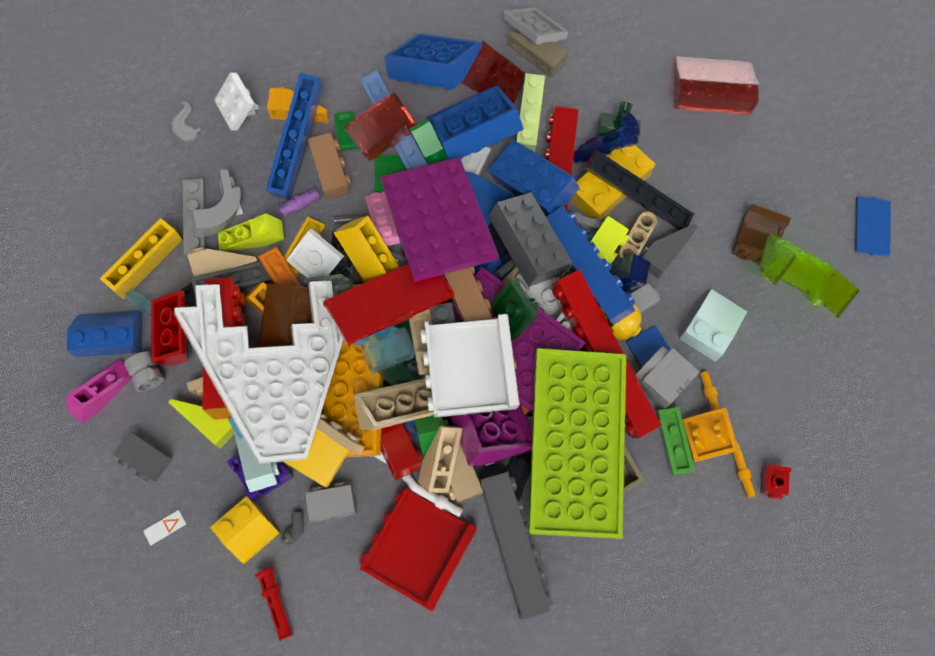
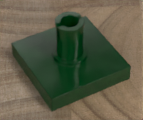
M621 101L617 115L602 113L600 133L635 141L639 140L641 121L629 118L633 104L627 102L626 109L624 110L626 101Z
M517 279L510 280L490 304L497 318L498 315H508L511 341L518 339L539 316L536 312L538 303L535 302L534 298L527 297Z

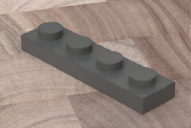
M261 262L191 277L194 293L196 285H205V279L232 278L235 284L239 285L240 289L256 286L261 282H273Z

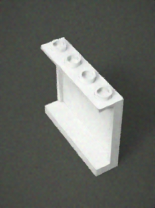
M507 314L498 315L497 319L439 325H429L428 322H425V329L421 330L422 343L427 345V352H423L424 366L429 365V374H425L426 388H431L432 397H428L429 411H433L434 417L518 408L519 400Z

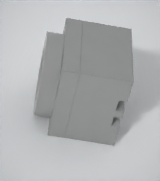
M662 346L635 376L645 395L663 410L677 398L700 371L674 348L669 352Z

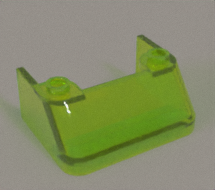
M771 233L766 239L759 270L762 272L760 275L774 285L779 280H782L805 292L810 297L809 301L818 307L820 305L825 306L835 317L839 318L860 290L835 267L774 233Z

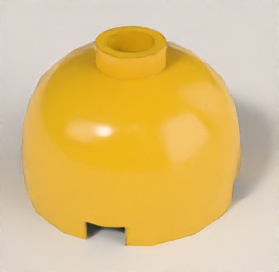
M635 303L633 304L635 312L614 326L609 318L605 316L616 340H627L630 337L637 336L640 332L642 314Z

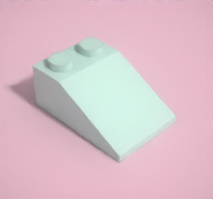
M711 289L679 339L716 362L731 343L747 311Z

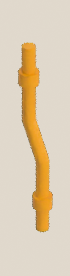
M709 372L700 373L705 388L703 392L705 398L709 400L711 410L720 409L717 400L718 393L716 387H713ZM737 441L740 451L733 452L739 470L737 475L739 481L743 483L747 498H752L756 496L751 481L753 477L750 469H747Z

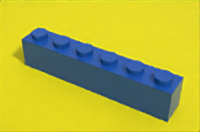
M304 73L299 74L266 186V191L272 196L287 200L291 199L323 89V84L318 77Z
M561 206L548 215L546 218L573 263L571 265L575 271L580 269L594 298L613 326L635 312L633 306L636 303L629 292H623L621 289L623 283L617 275H611L609 270L612 268L605 258L602 260L597 254L600 251L594 242L589 244L586 239L588 234L582 226L577 227L575 224L577 219L572 211L569 210L567 212Z

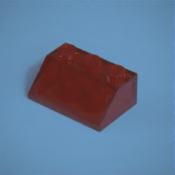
M393 92L348 123L344 128L362 154L371 161L378 158L388 148L394 147L404 137L410 136L412 134L410 128L416 126L417 123L398 95Z

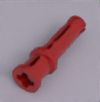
M271 567L254 575L259 580L262 589L261 597L266 599L278 640L281 641L293 636L279 594L281 586L277 585L274 576L275 568Z

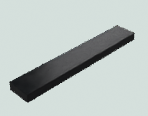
M594 150L584 169L678 230L689 226L694 213L598 150Z

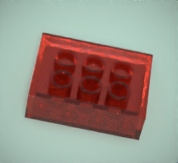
M675 56L674 108L752 114L759 102L758 82L752 62Z

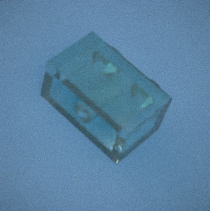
M405 327L401 329L392 328L380 337L376 335L368 337L362 343L361 348L371 374L410 360L416 352Z

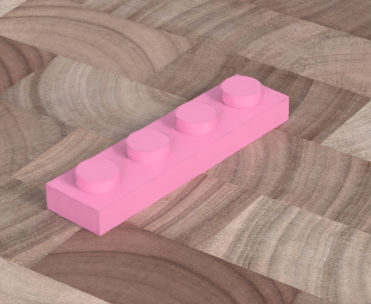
M375 192L365 196L371 221L386 246L400 243L385 193Z

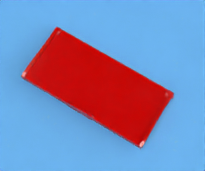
M406 264L324 300L323 306L330 314L347 346H350L454 298L455 294L443 275L414 282L409 265Z

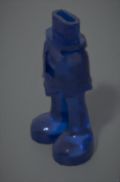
M627 113L622 116V127L607 134L602 133L586 140L585 145L581 144L578 150L574 151V163L588 162L594 150H598L604 155H611L613 150L638 144L637 136L640 135V131L635 117L631 113Z

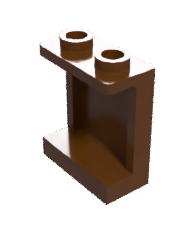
M751 204L745 212L732 254L737 255L740 259L756 262L759 266L771 268L778 260L776 255L780 242L791 218Z

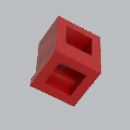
M771 464L762 467L761 494H766L769 499L782 500V497L789 495V479L792 468ZM775 479H779V486L775 483Z

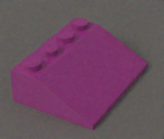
M520 403L517 409L450 416L453 426L462 428L460 444L468 466L490 464L532 450V431Z

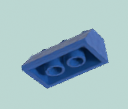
M142 311L76 316L67 329V351L76 357L142 352Z

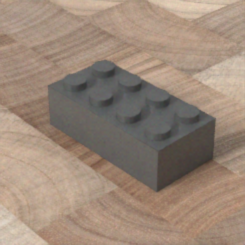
M530 192L496 203L488 217L528 287L563 275L573 262L533 194Z

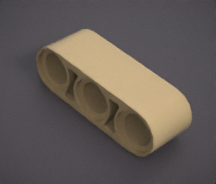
M643 212L638 217L628 235L629 239L621 247L617 255L616 263L620 268L629 269L634 265L656 225L657 219L653 213ZM641 222H646L649 226H644ZM632 238H637L641 243L634 242ZM623 255H629L631 260L625 259Z

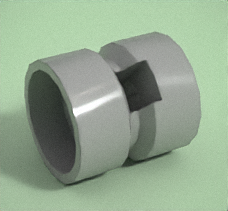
M151 352L137 353L128 358L124 363L128 374L133 376L132 382L138 392H145L156 388L164 381L159 368L155 367L156 363L151 361Z

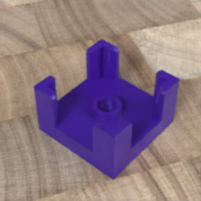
M236 455L227 461L231 470L238 475L244 485L246 495L253 502L258 501L293 478L283 461L276 462L279 474L275 475L277 484L250 492L245 481L240 457Z

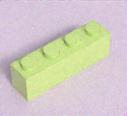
M526 73L520 119L524 129L517 133L516 141L535 152L545 76Z

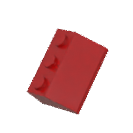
M183 290L151 300L152 363L175 366L187 362V336L174 314L175 308L186 307V298Z

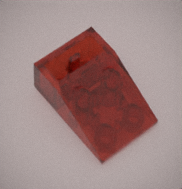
M482 40V47L461 83L478 93L498 85L514 104L525 82L526 73Z

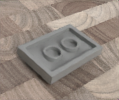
M535 7L509 10L503 13V19L510 26L520 31L522 35L529 38L534 44L541 45L545 42H557L558 40L567 39L568 31Z

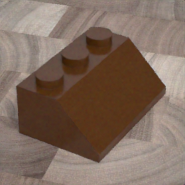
M277 284L266 285L258 348L293 346L292 324L311 323L312 312L309 288Z

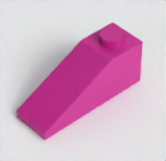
M118 360L66 396L67 411L82 424L100 412L133 377L128 374L124 362Z

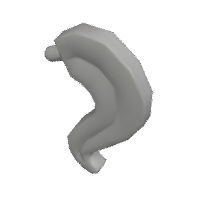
M182 101L181 104L184 108L174 117L171 123L172 131L177 138L185 142L193 141L198 137L197 133L201 129L197 128L194 130L192 126L186 125V121L192 113V107L188 102Z

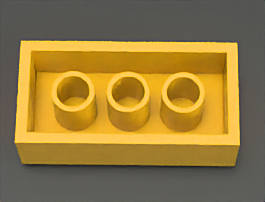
M624 139L606 155L644 181L652 174L656 165L629 139ZM588 171L577 181L580 189L570 201L587 217L602 220L627 196Z

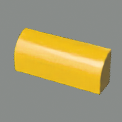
M369 216L357 218L334 232L364 282L399 268Z

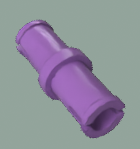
M312 188L278 205V209L284 218L297 210H304L305 206L320 200V197L315 188Z

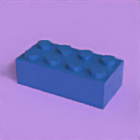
M514 139L487 170L495 182L516 196L531 192L546 216L561 206L565 207L580 189L572 175Z

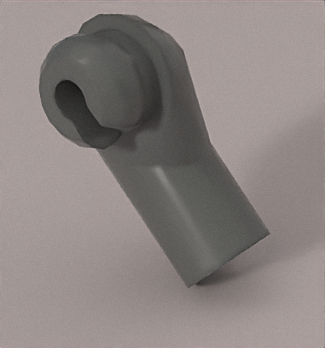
M303 512L291 513L292 526L286 532L281 533L280 540L282 543L287 545L293 544L303 534Z

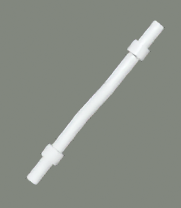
M380 450V456H373V457H375V458L381 460L382 462L386 463V461H385V459H384V457H383V455H382V453H381V450ZM411 475L402 478L413 492L435 503L436 507L442 510L445 509L460 517L463 509L449 502V498L442 494L439 496L435 493L427 492Z

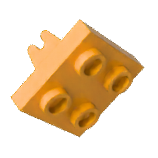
M727 408L682 419L695 462L740 451Z

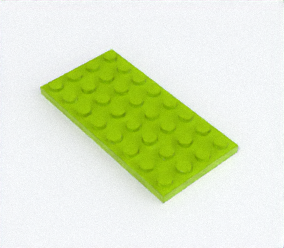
M536 349L529 534L622 539L626 354Z

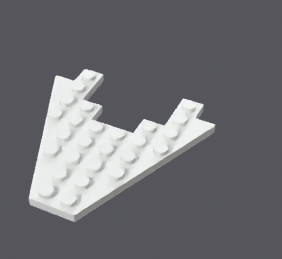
M331 281L309 282L313 323L292 324L293 346L249 348L247 327L223 328L219 285H196V307L174 309L177 320L258 464L306 459L343 342L341 333L323 306L324 300L333 297Z

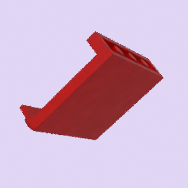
M406 488L404 492L399 491L394 500L396 506L393 511H388L382 521L385 525L381 532L376 531L371 540L373 544L369 552L365 551L359 561V564H361L360 570L433 612L477 531V527L470 523H465Z

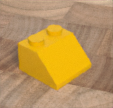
M247 496L210 527L224 546L243 564L248 562L280 534L257 504Z

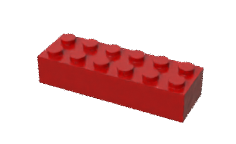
M232 278L205 279V285H219L223 328L244 326L245 318L244 314L241 313V306L245 305L244 293L240 292L239 285H236ZM203 366L202 410L214 420L230 419L232 417Z

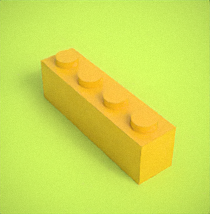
M160 218L100 280L124 300L180 244L182 238L174 228Z

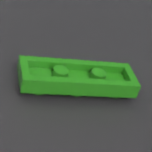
M680 408L658 410L656 413L662 425L660 430L671 476L694 472L695 468Z

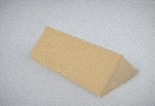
M426 379L355 394L354 400L360 429L375 430L434 415L433 411H429L428 397H432L431 388H426Z

